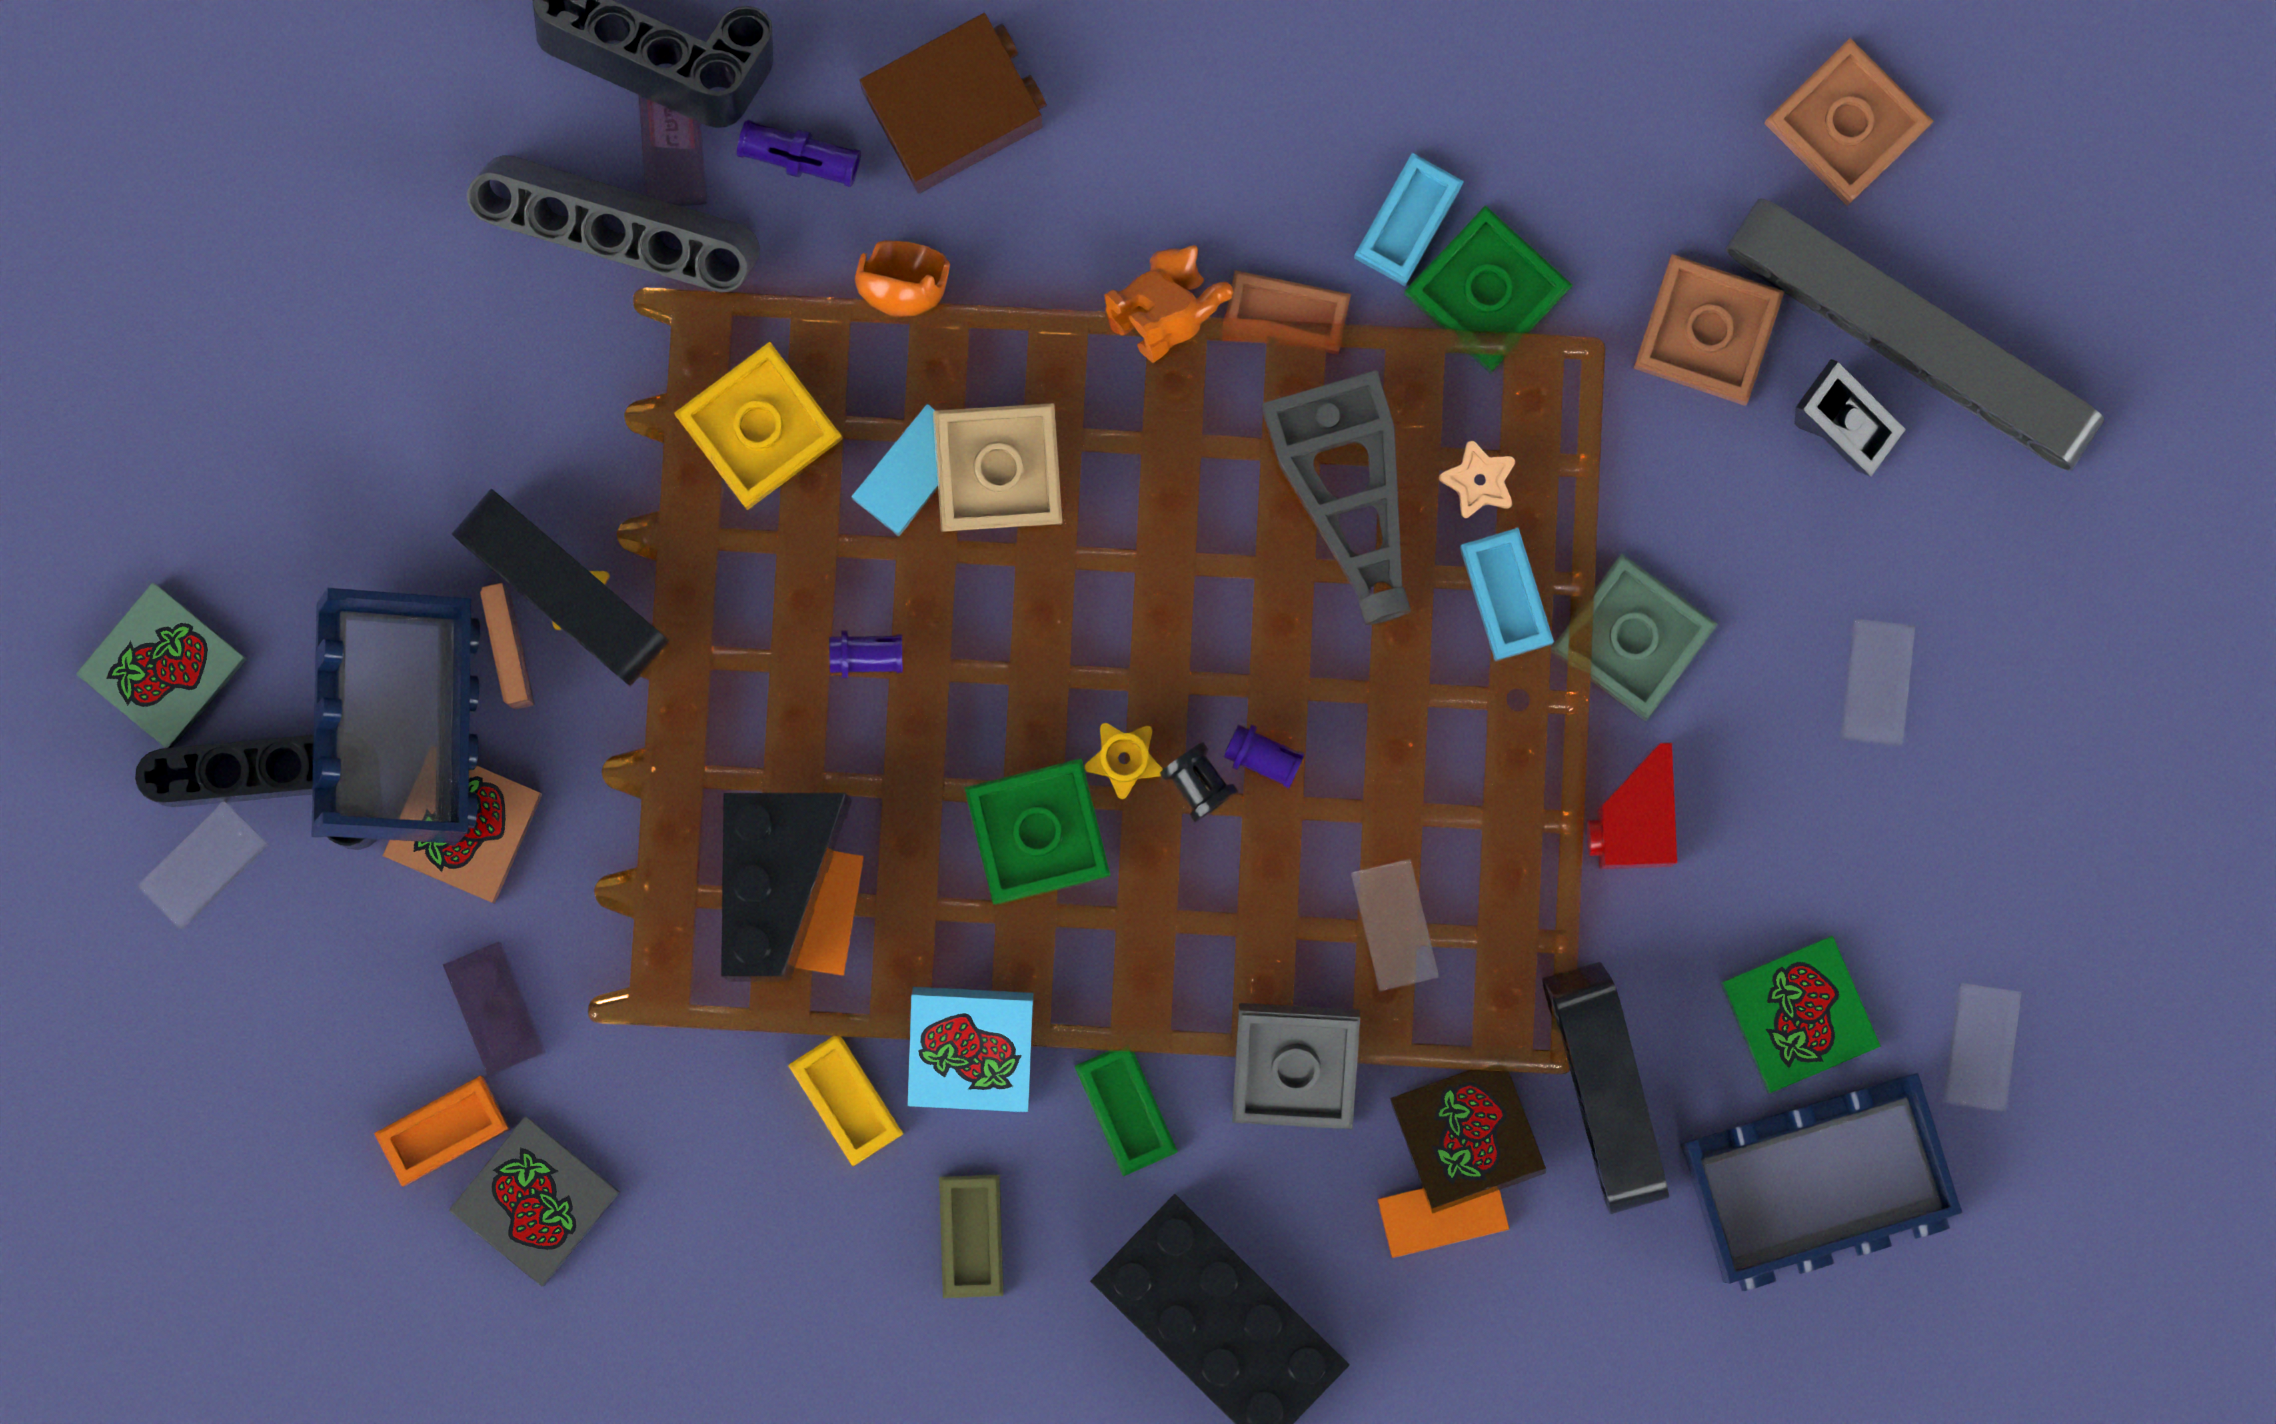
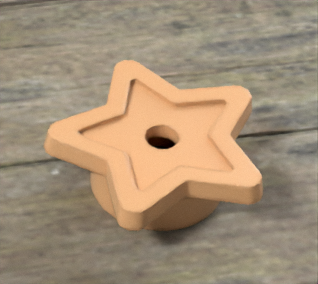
M1469 441L1466 444L1461 465L1442 472L1439 475V480L1457 491L1460 498L1461 515L1464 518H1469L1485 505L1509 509L1512 506V499L1505 485V480L1516 462L1511 456L1488 457L1475 441ZM1476 475H1483L1486 479L1485 484L1477 485L1474 481Z

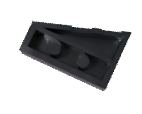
M846 793L723 794L721 977L729 982H790L815 911L814 906L833 858V851L852 803L851 798Z

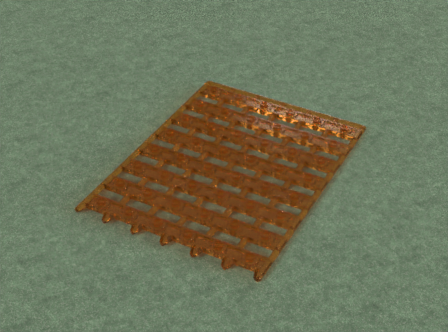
M640 288L634 293L632 298L633 306L639 314L671 326L667 393L634 401L626 408L624 413L626 425L631 431L664 443L660 511L623 521L618 527L617 539L625 550L656 561L652 626L670 642L640 676L649 680L645 748L612 756L602 767L603 779L609 787L641 799L637 867L606 875L596 883L594 888L595 898L602 907L634 919L630 987L594 997L590 1001L587 1010L590 1020L598 1024L910 1040L913 987L933 988L936 921L995 924L992 991L1034 993L1031 1047L1236 1057L1239 1003L1293 1006L1296 940L1356 943L1352 1009H1360L1357 1064L1559 1075L1570 1072L1563 1041L1557 1028L1553 1006L1550 1050L1533 1049L1537 953L1554 954L1553 975L1567 973L1578 968L1605 372V344L1601 339L1587 336L1209 317L1201 323L1196 335L1189 340L1170 347L1169 351L1156 362L1152 363L1146 358L1143 431L1083 428L1088 335L1121 336L1118 326L1106 311L938 303L935 307L921 315L892 317L872 307L865 299L663 288ZM733 316L791 319L788 366L843 438L781 485L778 530L721 528L723 478L674 414V412L730 371ZM852 322L910 325L904 419L846 416ZM1135 327L1124 335L1142 337ZM970 328L1029 331L1024 405L1054 403L1063 523L1018 527L1017 543L958 540L959 531L941 532L937 489L900 536L839 534L845 439L896 442L927 404L936 411L966 409ZM1207 340L1266 343L1263 403L1323 386L1326 346L1385 349L1383 391L1395 426L1402 587L1405 588L1411 612L1390 621L1371 625L1369 680L1310 677L1314 582L1350 583L1336 560L1315 559L1317 528L1278 464L1264 415L1262 416L1261 437L1202 434ZM1445 353L1504 356L1499 450H1482L1488 457L1511 456L1515 459L1516 463L1505 480V485L1512 499V506L1509 509L1496 506L1495 534L1519 528L1551 634L1553 595L1570 596L1566 691L1549 690L1551 645L1499 661L1494 660L1490 647L1488 687L1429 683L1434 589L1473 591L1466 566L1435 565L1439 470L1447 471L1461 465L1465 448L1441 447ZM1564 359L1581 360L1577 454L1560 453ZM1356 442L1333 448L1316 455L1314 469L1320 477V464L1369 467L1368 453L1363 445ZM1082 452L1141 455L1136 549L1077 546ZM1201 458L1260 461L1255 555L1196 552ZM1559 477H1576L1572 572L1555 571ZM1378 512L1376 517L1375 550H1378L1383 542ZM719 551L777 554L771 649L713 646ZM838 557L896 560L892 636L902 634L903 673L848 672V677L889 679L884 774L825 771L831 676H842V673H830L829 637H833ZM957 564L1015 567L1010 661L951 658ZM1076 570L1135 573L1130 668L1071 665ZM1195 576L1254 579L1249 674L1190 671ZM1377 583L1373 585V594L1389 590L1391 587L1386 583ZM712 670L769 673L764 768L706 765ZM950 682L1009 685L1004 777L1065 762L1069 688L1128 691L1126 733L1146 725L1151 726L1152 736L1148 752L1162 769L1186 751L1188 695L1248 698V729L1253 724L1257 726L1256 733L1305 754L1289 789L1281 783L1244 767L1243 793L1235 794L1216 810L1208 814L1213 816L1242 817L1237 913L1177 910L1182 814H1190L1192 808L1172 780L1165 781L1162 776L1137 779L1125 799L1118 798L1113 786L1088 785L1094 809L1122 811L1117 906L1058 903V890L995 906L992 900L938 897L943 801L968 803L964 787L992 781L945 777ZM1513 689H1521L1529 696V705L1523 711H1514L1507 704V694ZM1308 701L1367 704L1363 799L1304 796ZM1428 707L1487 710L1482 806L1424 803ZM1548 714H1565L1561 810L1544 809ZM1125 753V764L1130 761V756ZM704 789L758 791L762 793H846L848 796L882 798L877 894L858 893L854 917L875 918L870 1014L811 1011L813 971L797 968L794 969L790 982H751L749 1007L691 1004L697 908L722 910V886L699 884ZM1302 820L1361 823L1357 919L1298 916ZM1422 827L1481 830L1477 925L1418 922ZM1543 833L1560 834L1555 930L1538 929ZM1056 927L1116 930L1111 1027L1051 1023ZM1176 934L1236 937L1231 1033L1171 1030ZM1417 946L1475 949L1471 1046L1412 1043Z

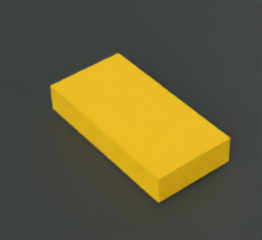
M839 1032L788 1065L852 1167L904 1135Z

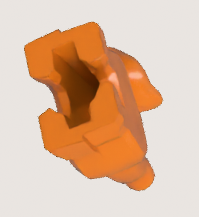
M1191 245L1184 249L1170 248L1155 252L1150 258L1149 272L1134 279L1121 291L1110 290L1104 294L1105 309L1110 326L1121 336L1136 328L1144 338L1143 341L1137 344L1139 352L1152 363L1162 358L1173 345L1189 340L1196 335L1201 323L1208 319L1220 304L1233 297V287L1226 281L1207 287L1198 298H1195L1193 293L1188 291L1198 288L1204 282V278L1198 272L1196 264L1198 257V247L1196 245Z

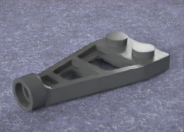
M1374 370L1262 403L1261 408L1278 464L1357 594L1365 625L1383 623L1410 613V604L1405 588L1402 587L1395 426L1378 371ZM1354 442L1359 443L1365 447L1368 453V485L1360 493L1343 498L1336 497L1325 488L1315 471L1314 459L1320 452ZM1373 506L1379 515L1383 542L1378 550L1359 555L1350 549L1339 525V517L1347 512ZM1377 583H1386L1391 587L1389 590L1370 595V589Z

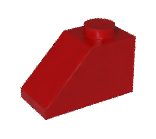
M1660 743L1598 808V820H1588L1589 856H1599L1600 869L1672 867L1677 864L1672 743Z

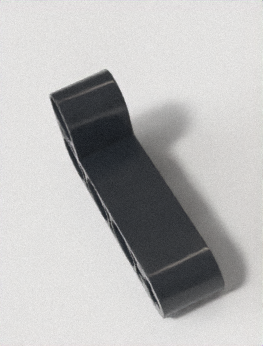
M533 0L536 37L543 51L707 126L721 128L736 123L747 110L773 65L772 23L766 13L755 7L741 6L728 11L721 18L708 41L705 42L613 0ZM613 40L621 41L617 44L606 43ZM741 43H751V44H754V45H752V46H746V47L739 46V44H741ZM661 64H672V65H674V66L666 67V68L658 67V65H661ZM715 87L726 88L724 91H712L710 89Z
M490 489L452 532V535L470 552L507 581L630 687L670 642L654 626L493 489Z
M344 733L343 748L348 746L357 747L361 755V765L352 776L343 777L342 811L347 807L357 805L361 806L366 817L383 818L379 762L376 751L369 743L351 733ZM314 735L157 749L141 758L136 767V784L144 797L168 807L312 795ZM286 752H296L301 760V770L298 776L290 782L280 783L274 774V764L277 758ZM236 757L241 766L240 778L233 786L225 789L220 788L214 778L215 768L223 759ZM168 764L169 768L180 773H195L198 783L189 779L175 780L170 782L168 792L166 788L156 784V776L166 774V765ZM328 837L334 843L353 850L367 848L377 841V839Z
M1597 962L1542 978L1549 1011L1563 1041L1598 1181L1609 1213L1613 1214L1669 1198L1666 1178L1625 1017L1611 976L1603 964Z

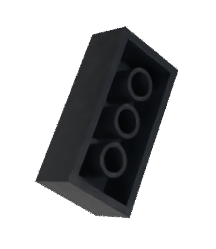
M1173 1194L1090 1280L1131 1323L1235 1424H1294L1350 1366L1340 1354L1176 1194Z

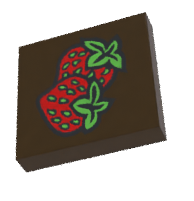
M1504 1058L1390 1098L1391 1106L1432 1214L1546 1174L1544 1161Z

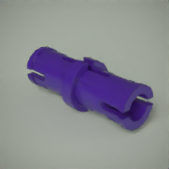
M747 120L744 122L740 132L737 156L786 168L787 175L800 177L802 173H806L851 187L858 173L861 150H852L812 139L811 132L798 129L796 134Z

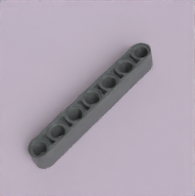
M1761 198L1757 199L1726 247V252L1746 269L1779 290L1785 291V294L2044 460L2061 469L2073 471L2104 422V417L2079 397L1775 203Z

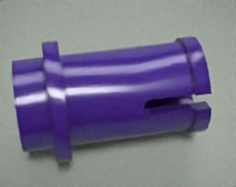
M842 630L841 636L829 637L830 673H842V678H848V672L903 673L902 634H896V636H848V630Z
M1238 724L1223 757L1234 762L1232 765L1233 769L1238 770L1240 765L1283 784L1284 787L1289 789L1305 753L1295 751L1256 733L1257 726L1251 724L1249 729Z

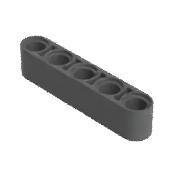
M502 155L493 158L473 179L467 190V202L471 211L478 219L486 223L713 291L728 292L735 290L744 282L760 256V245L756 235L742 224L515 156ZM490 180H498L504 183L510 190L511 199H503L497 196L490 186ZM546 197H555L561 200L567 207L568 216L554 213L549 208ZM603 214H612L618 217L624 224L625 232L619 233L609 229L603 220ZM669 231L675 234L681 241L682 249L677 250L667 247L661 241L659 232ZM725 248L732 251L737 256L740 265L734 267L724 264L718 258L716 249Z

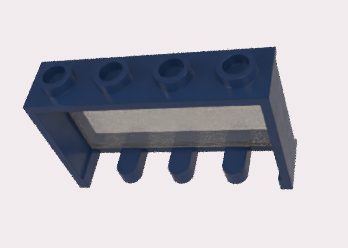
M327 588L317 602L311 837L334 836L449 843V845L455 846L468 833V828H474L477 819L478 800L477 794L475 792H468L469 770L475 769L478 759L477 734L469 733L470 711L475 712L478 705L479 679L478 676L470 675V654H476L478 650L480 622L478 618H471V598Z
M1918 1073L1905 1075L1680 1144L1715 1251L1723 1283L1731 1284L1739 1281L1741 1291L1751 1290L1776 1282L1773 1270L1797 1264L1799 1274L1832 1265L1834 1260L1831 1253L1852 1246L1855 1247L1857 1256L1891 1247L1892 1243L1889 1235L1911 1228L1915 1239L1950 1229L1948 1217L1962 1213Z

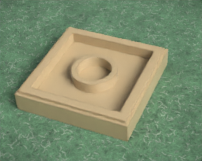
M1054 403L933 411L941 532L1063 523Z

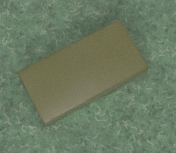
M1000 1175L939 1177L943 1298L1004 1296Z

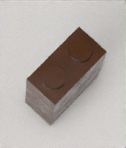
M985 12L859 79L862 93L918 194L1043 128L1042 116L1039 110L1047 106L1045 99L1031 75L1021 79L1011 59L1019 54L1005 26L1001 23L993 28Z

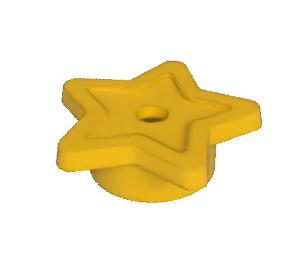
M1108 723L1101 724L1102 749L1085 764L1084 769L1086 772L1109 777L1120 799H1125L1137 779L1161 776L1162 767L1148 752L1152 736L1151 726L1146 725L1132 732L1123 733ZM1122 753L1129 754V763H1120L1119 755Z

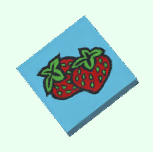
M913 987L911 994L908 1106L1028 1112L1034 993Z

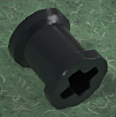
M1204 742L1181 755L1160 772L1165 781L1172 780L1191 806L1190 817L1194 822L1204 818L1238 793L1234 784L1226 785L1206 756L1209 749Z

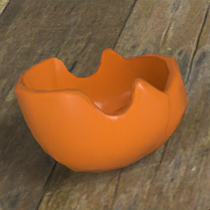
M884 240L877 242L868 260H866L867 253L861 254L855 274L858 293L877 310L892 317L917 316L932 309L941 301L950 269V262L943 253L928 246L907 241Z

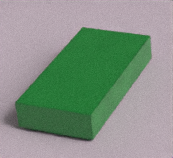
M1130 1042L1074 1066L1123 1177L1178 1153Z

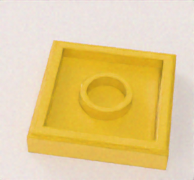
M771 342L761 347L674 412L677 419L746 510H749L843 439Z

